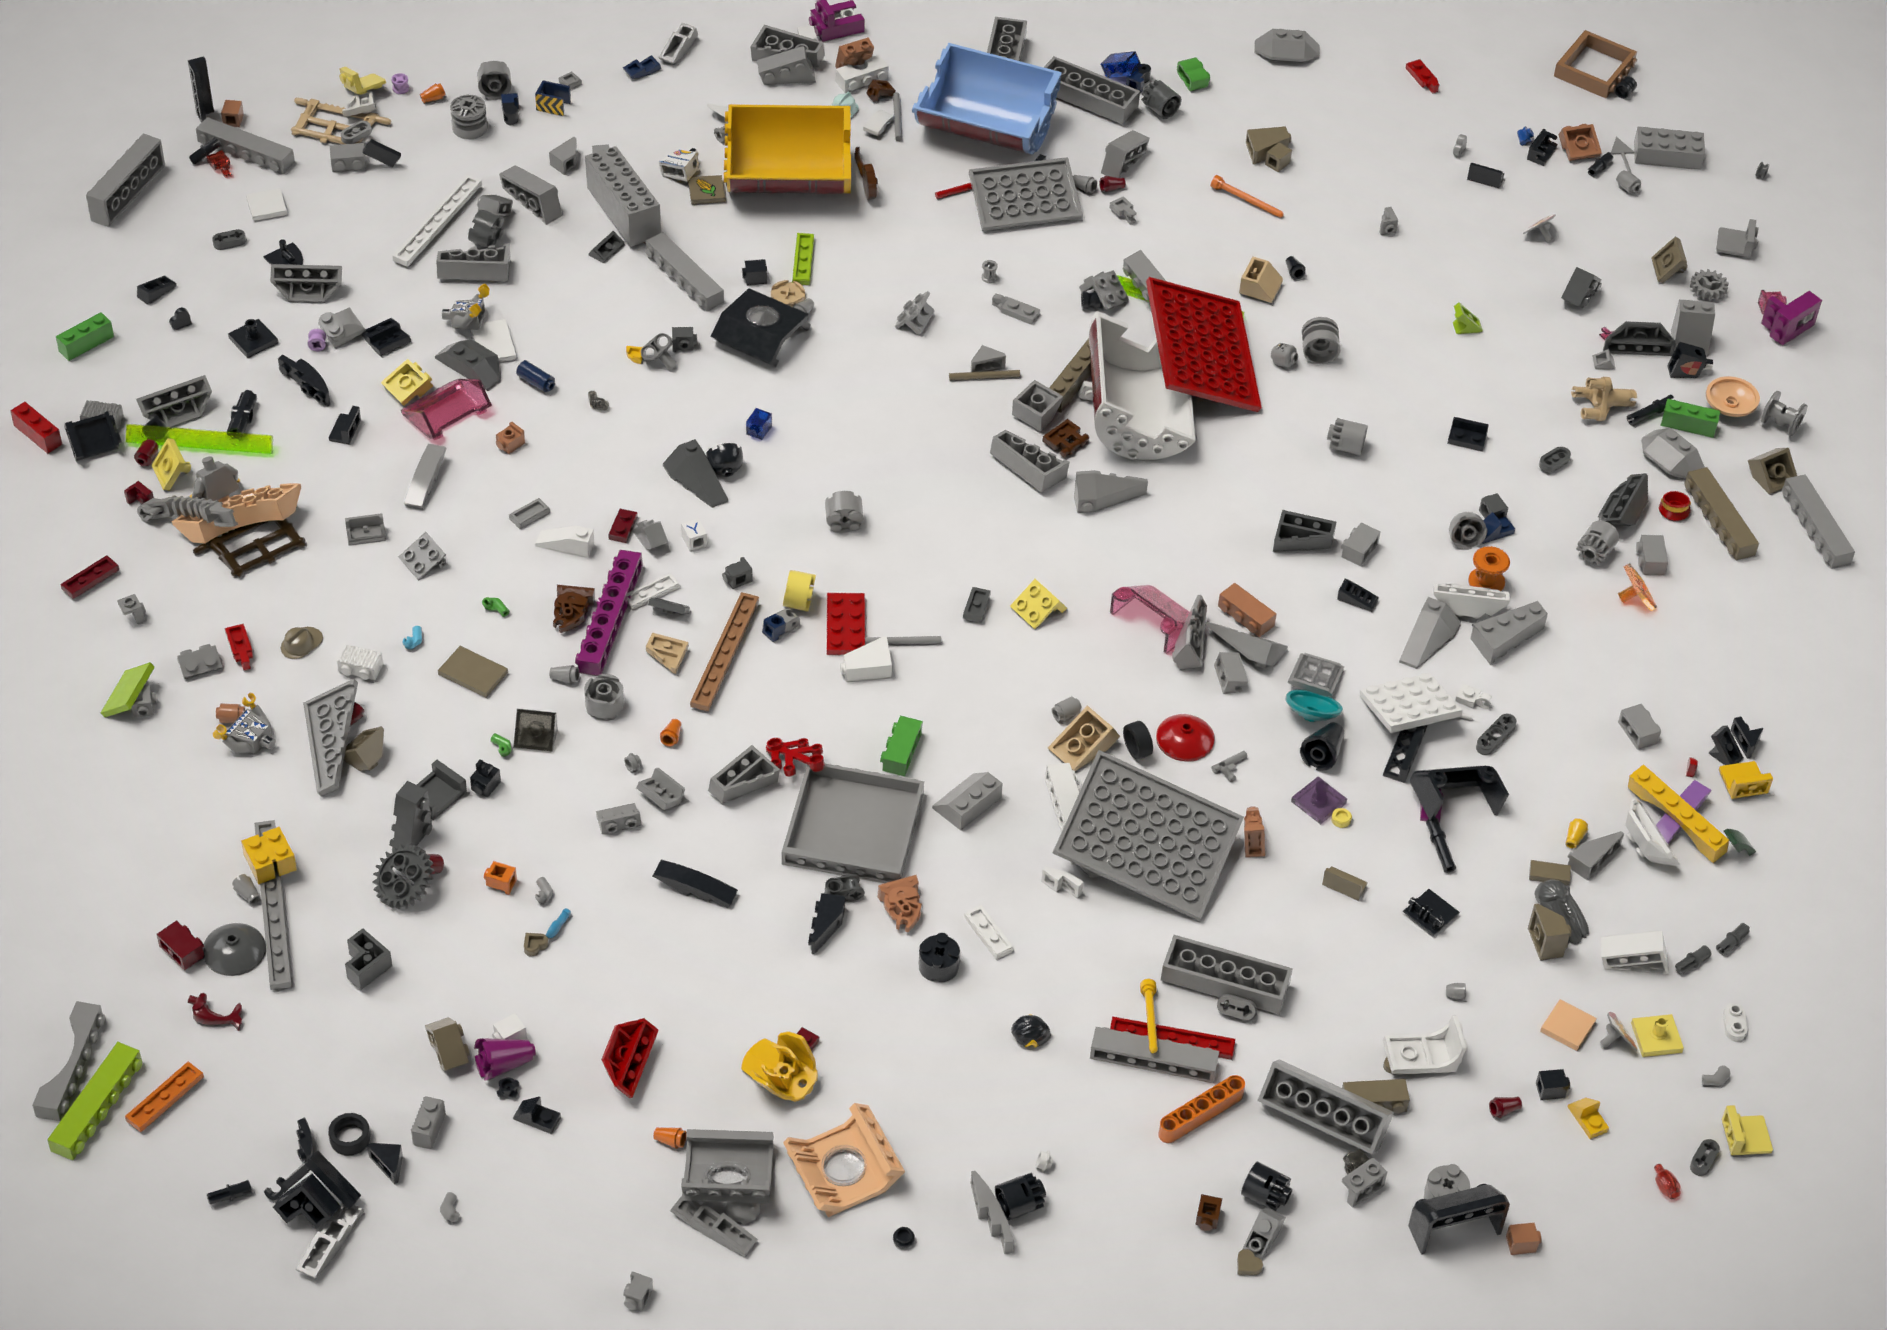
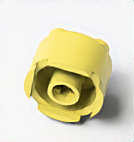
M790 570L783 606L809 612L811 601L808 599L811 600L814 589L810 585L814 586L816 575Z

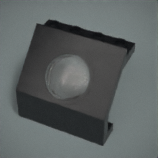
M748 288L721 313L710 337L776 367L779 362L776 357L785 340L800 326L808 331L811 324L806 321L808 313Z

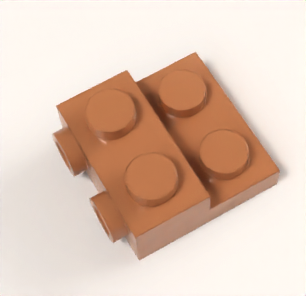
M869 37L839 46L835 63L836 69L846 65H862L865 63V60L871 58L874 46Z
M1581 124L1575 127L1566 126L1558 134L1562 149H1566L1569 161L1600 157L1602 154L1593 124Z

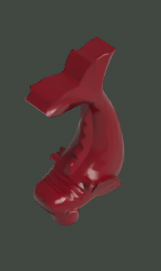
M200 993L198 997L189 996L188 1003L193 1004V1019L196 1022L206 1025L232 1024L239 1031L242 1024L240 1017L242 1013L241 1003L235 1006L230 1015L222 1016L209 1009V1006L206 1004L207 995L205 993Z

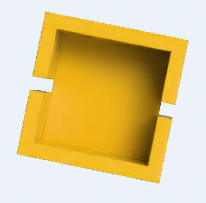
M280 826L263 832L261 837L257 834L241 840L244 857L258 885L276 878L273 865L275 861L279 876L297 870L294 853Z

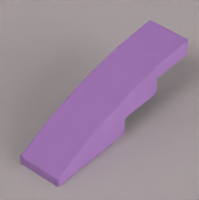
M1694 780L1680 797L1697 811L1710 794L1711 789ZM1667 813L1664 814L1656 825L1668 844L1676 833L1678 834L1682 829Z

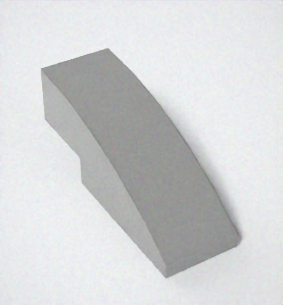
M681 23L677 32L672 33L659 59L671 64L679 61L697 38V28Z

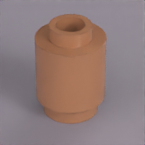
M221 703L220 707L216 708V719H219L220 723H234L245 711V706Z

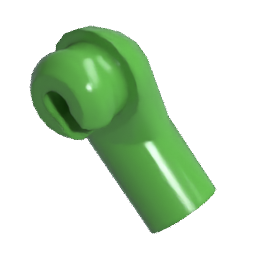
M494 733L491 737V742L499 746L498 752L503 757L510 755L512 751L510 740Z

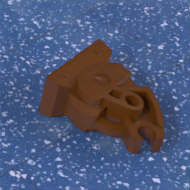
M557 584L553 627L556 628L557 625H561L559 626V632L563 633L581 625L584 622V616L588 612L589 606L595 603V588Z

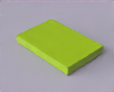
M149 662L125 670L100 713L104 717H109L130 710L155 666Z

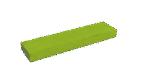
M797 233L792 283L796 281L801 285H810L814 234Z

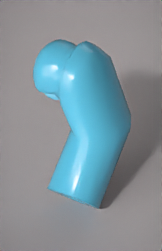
M420 626L412 628V637L407 636V639H403L402 643L406 649H413L422 642V628Z

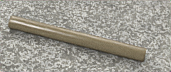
M1020 370L949 373V380L1020 377Z

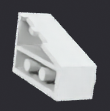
M1662 931L1600 937L1604 969L1630 971L1631 968L1643 969V972L1650 973V969L1662 970V974H1669L1668 955Z

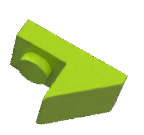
M1458 302L1454 305L1456 320L1453 321V326L1457 334L1480 333L1483 331L1478 317Z

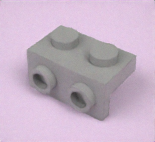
M206 644L200 646L199 650L193 652L191 649L185 650L177 656L184 679L222 669L216 645Z
M655 768L652 777L639 781L636 787L645 797L651 799L663 810L680 805L685 791L682 785L660 768Z

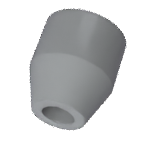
M1452 983L1447 985L1446 996L1465 1000L1466 984Z

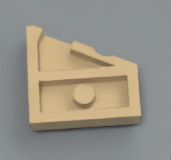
M652 633L646 645V652L676 674L689 645L688 642Z

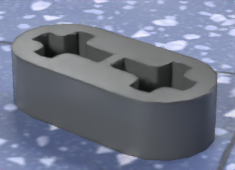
M236 229L217 233L212 237L213 246L217 250L242 246L246 242L245 232Z
M1706 1139L1700 1144L1690 1164L1692 1173L1704 1176L1709 1172L1720 1150L1719 1144L1716 1141ZM1708 1148H1711L1712 1150L1710 1151V1153L1706 1154V1150ZM1701 1160L1704 1161V1165L1701 1167L1697 1166Z

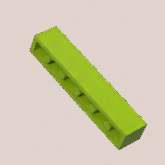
M117 1041L47 1139L51 1152L74 1160L77 1154L83 1151L86 1141L95 1134L96 1127L106 1118L111 1106L116 1104L123 1089L129 1086L135 1072L140 1070L143 1063L140 1050Z

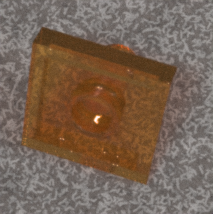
M1630 563L1623 566L1632 586L1618 593L1621 601L1625 603L1638 595L1650 611L1657 608L1644 580Z

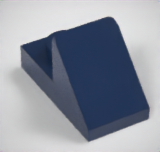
M1493 512L1490 513L1483 520L1487 528V534L1482 544L1514 534L1515 527L1507 517L1498 519Z

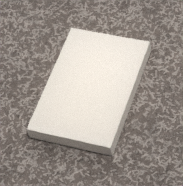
M506 319L484 322L479 330L471 329L474 341L497 354L498 363L516 360V353Z

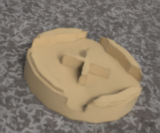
M783 280L773 285L771 298L793 307L795 304L805 300V289L796 281L792 283L789 280Z

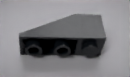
M821 893L820 901H816L815 913H817V917H813L811 929H814V933L809 934L808 945L812 946V954H815L842 925L845 912V896Z

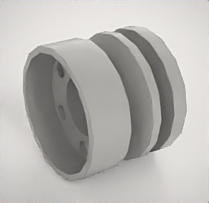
M469 94L455 98L450 105L453 133L462 139H476L483 136L488 128L485 101L481 97Z
M1316 317L1308 320L1302 327L1304 357L1314 364L1332 362L1340 353L1337 323L1328 317Z

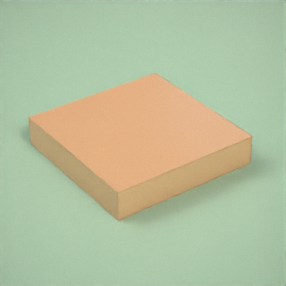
M1560 999L1542 1025L1540 1032L1578 1051L1596 1023L1597 1018Z

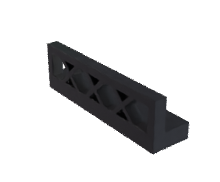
M204 56L188 60L195 110L201 123L206 119L207 114L214 113L207 63Z
M1428 724L1416 727L1414 732H1409L1408 729L1399 732L1384 769V777L1403 783L1406 782ZM1409 739L1411 743L1404 746L1401 741ZM1403 752L1405 758L1398 760L1396 754ZM1396 766L1400 770L1399 774L1389 771L1390 768Z

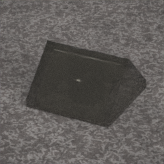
M517 708L513 748L552 752L558 731L557 713Z

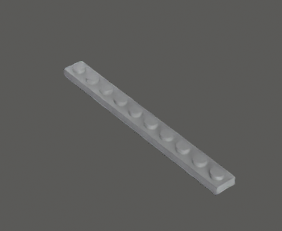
M275 820L254 823L255 835L258 834L259 837L263 836V832L276 828ZM276 861L273 862L276 878L260 884L271 990L292 987L281 876L278 874Z

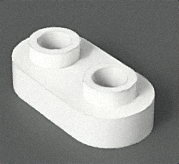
M1729 1003L1723 1012L1725 1035L1732 1041H1742L1747 1033L1745 1010L1740 1004Z

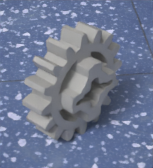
M1707 269V272H1704V270H1700V273L1695 272V275L1691 278L1690 287L1692 292H1697V297L1701 295L1702 299L1708 298L1711 301L1712 298L1718 300L1719 297H1724V294L1727 293L1729 282H1726V277L1722 278V273L1717 274L1716 270L1710 272Z

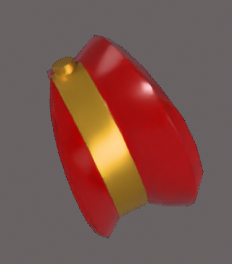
M1670 491L1661 498L1659 511L1668 520L1681 521L1690 515L1691 502L1686 494Z

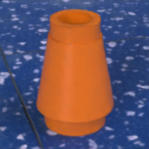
M435 83L420 94L423 103L443 99V96H446L441 83Z
M672 719L660 733V740L665 746H673L679 741L682 723L678 719Z
M656 1127L653 1135L654 1140H658L676 1149L679 1147L683 1148L687 1140V1132L682 1130V1128Z

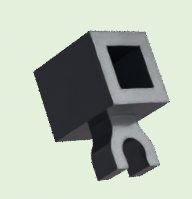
M479 759L475 764L476 771L470 777L471 790L478 795L488 798L501 782L500 769Z

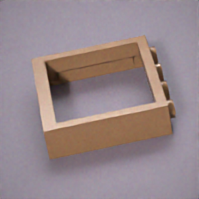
M1584 30L1557 62L1554 77L1607 98L1611 92L1615 91V87L1621 82L1623 77L1629 74L1630 69L1634 68L1637 62V51ZM1586 47L1622 61V64L1608 81L1573 68L1571 64Z

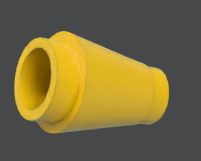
M1575 818L1569 823L1565 842L1567 847L1571 849L1576 848L1588 832V824L1584 820Z

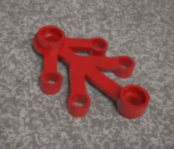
M772 738L767 741L766 752L771 754V762L779 769L782 768L779 755H785V766L783 767L785 776L790 777L796 774L793 759L808 764L814 772L824 769L825 762L824 757L821 755L823 754L821 744L809 746L808 739L806 738L790 742H783L780 738ZM812 753V756L809 757L804 754Z

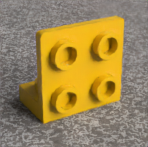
M1755 761L1719 767V772L1731 799L1769 793L1773 777L1771 773L1761 774Z

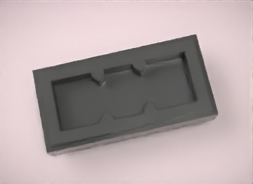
M656 597L649 599L648 603L650 606L663 609L662 612L667 614H673L674 612L689 614L690 607L687 605Z

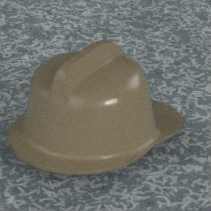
M314 627L292 628L285 634L280 647L281 652L289 659L302 658L320 645L323 635L319 629Z

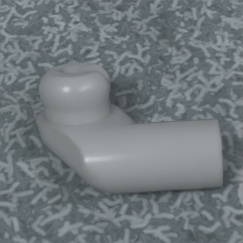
M540 877L536 883L541 891H538L539 894H536L535 898L539 903L544 904L549 901L553 889L545 877Z
M1720 1066L1714 1075H1702V1085L1722 1086L1730 1077V1069L1726 1066Z
M448 1192L440 1206V1212L444 1219L454 1223L459 1218V1212L455 1211L453 1207L457 1196L452 1192Z

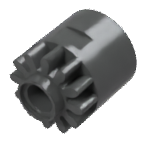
M1155 80L1154 83L1150 82L1145 87L1142 93L1144 97L1141 99L1146 106L1163 119L1173 116L1179 109L1182 101L1181 96L1161 80Z

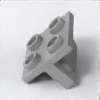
M930 292L918 294L913 301L909 300L903 306L904 311L897 317L898 321L895 325L897 329L906 324L917 335L923 332L934 312V309L926 302Z

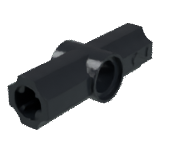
M251 390L241 392L237 405L232 407L231 421L227 429V434L232 439L239 440L240 437H243L247 424L252 422L257 394H254Z

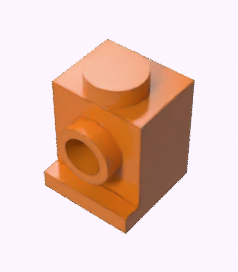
M493 861L490 868H487L484 873L486 886L505 891V894L509 895L517 881L516 867Z

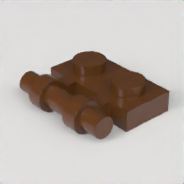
M1066 419L1045 434L1042 441L1055 451L1061 447L1063 450L1060 451V455L1065 457L1074 453L1076 448L1085 445L1086 441L1089 440V435L1085 433L1081 436L1079 434L1081 428L1069 419Z

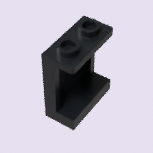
M108 411L98 416L73 423L70 421L64 424L75 461L119 449V443H122L119 432L115 433L113 427L116 425L113 415H109Z

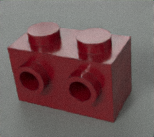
M177 920L157 933L159 947L184 971L204 957L203 942L200 938H195L186 925L182 926Z

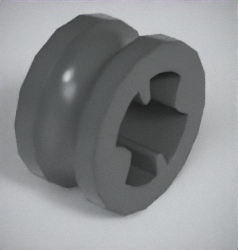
M1760 162L1755 175H1760L1764 179L1768 172L1769 164L1764 165L1763 162Z

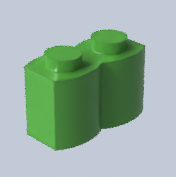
M1196 57L1178 61L1177 73L1189 91L1208 87L1210 74L1203 68L1201 61Z

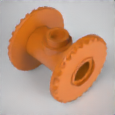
M1492 546L1478 549L1473 556V563L1476 569L1469 574V585L1502 591L1505 587V578L1502 574L1510 566L1509 556L1500 548Z

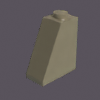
M1286 126L1247 130L1245 143L1252 163L1257 164L1266 160L1267 151L1278 143L1286 147L1289 146L1291 134L1288 133Z

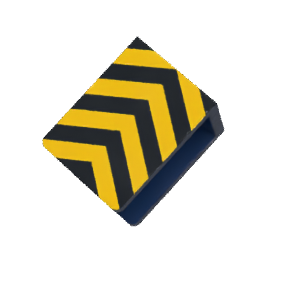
M543 80L535 93L536 110L563 116L564 103H571L570 86Z

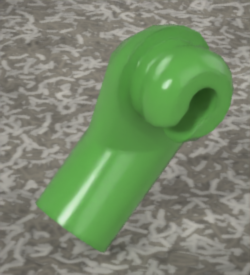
M485 597L482 600V605L485 609L498 611L502 617L507 616L510 612L499 598Z

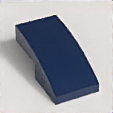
M652 55L641 62L636 59L623 67V70L632 79L641 78L662 69L659 62Z

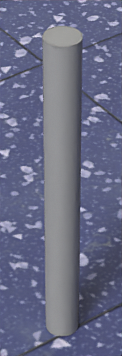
M895 92L893 94L895 140L901 141L900 94Z
M941 636L887 637L888 645L941 644ZM865 637V645L881 637Z

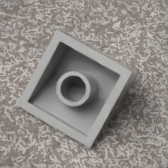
M1034 380L1013 400L1012 415L1035 429L1042 431L1052 421L1063 400V396Z

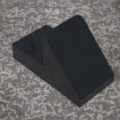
M1741 716L1736 717L1730 730L1746 758L1749 759L1761 738L1763 728L1750 730L1748 724L1744 722Z
M1728 725L1721 726L1711 735L1715 747L1709 751V754L1724 765L1737 764L1744 759Z
M539 1096L523 1100L513 1116V1120L552 1134L561 1119L560 1112L541 1105V1097Z

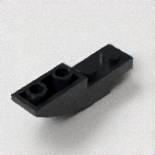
M283 354L278 358L280 372L300 383L301 391L304 394L313 397L316 401L326 406L331 405L327 385L314 367L303 359L295 362Z

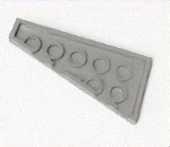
M355 679L303 702L316 789L320 796L339 788L358 682Z

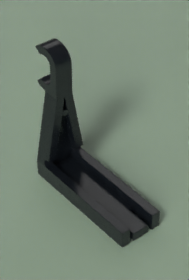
M316 1151L287 1179L279 1177L276 1180V1184L281 1187V1190L273 1192L271 1188H266L264 1191L267 1198L276 1200L311 1170L348 1209L361 1197V1194L319 1151Z

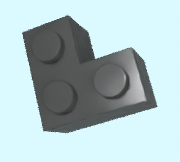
M1576 267L1561 299L1583 309L1590 301L1591 297L1589 295H1594L1595 292L1600 290L1602 279Z
M364 928L347 940L349 955L353 957L345 963L347 979L360 990L392 967L391 952Z

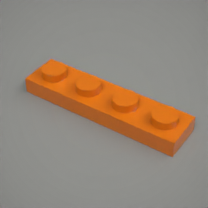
M189 1061L186 1062L125 1116L126 1121L139 1132H142L203 1079V1072Z

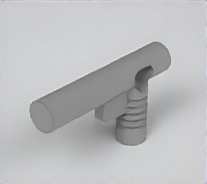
M1242 751L1213 765L1211 769L1214 773L1221 771L1232 782L1236 779L1232 772L1236 769L1235 763L1247 758V753Z

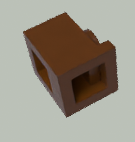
M1201 1194L1195 1225H1198L1204 1231L1217 1229L1223 1198Z

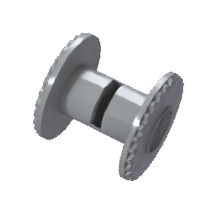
M1776 391L1764 408L1761 422L1766 423L1772 416L1777 425H1790L1787 434L1792 436L1801 425L1808 405L1803 403L1798 410L1791 407L1787 408V405L1779 402L1781 392Z

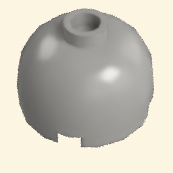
M1462 512L1456 515L1450 522L1449 534L1457 547L1469 550L1472 549L1471 546H1479L1484 541L1487 528L1479 515L1473 512Z

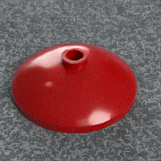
M1178 714L1170 716L1161 722L1157 729L1156 741L1160 750L1170 758L1186 762L1196 761L1208 755L1212 750L1214 733L1210 725L1203 719L1189 714Z

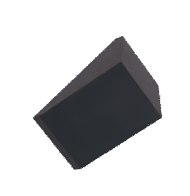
M368 1144L367 1148L370 1159L394 1185L397 1184L403 1159L401 1145Z

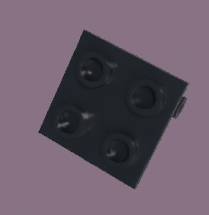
M1430 889L1418 898H1410L1408 901L1410 905L1403 910L1406 915L1432 935H1435L1460 913Z

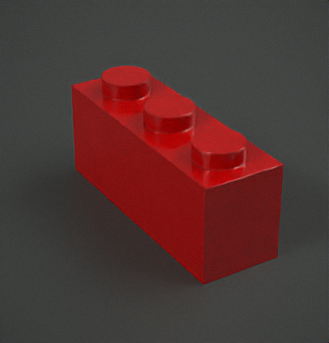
M23 402L10 410L13 425L47 454L62 445L59 429L27 402Z

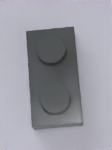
M972 587L963 612V619L982 622L991 595L990 590Z

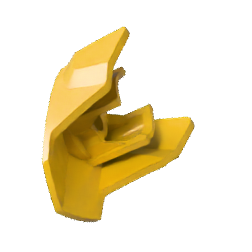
M792 1032L780 1033L777 1044L766 1038L758 1041L747 1051L742 1061L741 1069L766 1090L785 1100L796 1102L804 1099L806 1095L812 1092L814 1084L818 1081L815 1057L803 1036ZM801 1082L802 1085L806 1084V1086L801 1088L799 1084Z

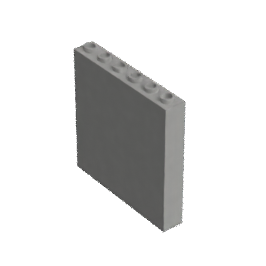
M807 764L781 852V864L842 876L857 874L859 879L880 883L901 879L924 795V781L825 764L822 771L814 772Z

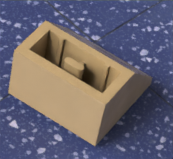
M1252 256L1241 277L1239 293L1272 303L1283 282V278L1269 261Z

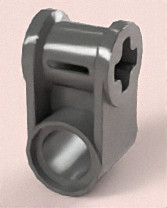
M857 874L830 878L825 883V894L845 896V902L859 900L865 894L864 889L860 887V879Z

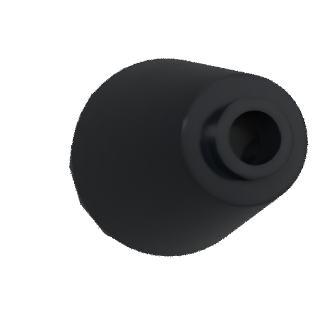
M1331 722L1303 740L1300 755L1306 765L1309 767L1312 765L1318 771H1327L1335 765L1344 737L1343 727L1336 722Z

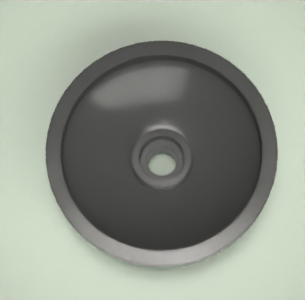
M243 923L226 924L218 927L208 935L204 941L203 958L206 965L218 974L227 976L241 975L251 971L262 961L265 954V941L262 934L250 925Z

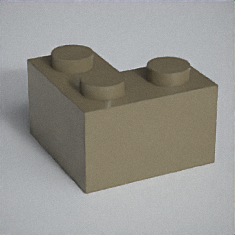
M447 1017L425 1025L430 1045L435 1048L440 1067L444 1071L469 1063L467 1056H470L467 1044L462 1042L461 1036H464L460 1024Z

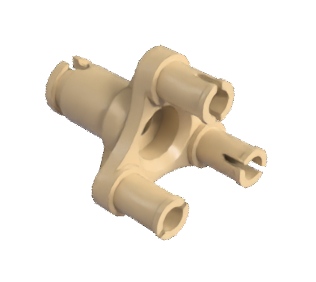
M1588 377L1585 383L1586 387L1573 386L1572 390H1575V392L1571 391L1572 397H1585L1594 406V408H1582L1581 418L1596 419V421H1604L1612 406L1634 407L1636 401H1630V398H1637V393L1634 389H1613L1610 377Z

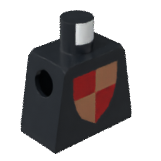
M1679 342L1667 365L1670 378H1698L1703 369H1712L1713 360L1706 358L1703 348Z

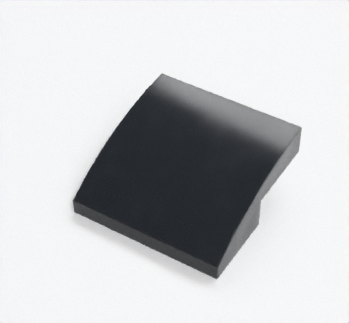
M393 318L367 328L361 334L380 356L411 342L410 335L401 330L400 323Z

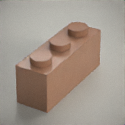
M1233 583L1219 594L1218 607L1259 638L1275 626L1277 613L1238 584Z

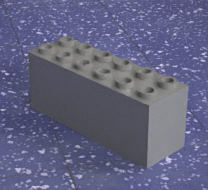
M614 146L586 155L587 188L629 246L632 247L644 243L647 239L660 234V204L619 149Z

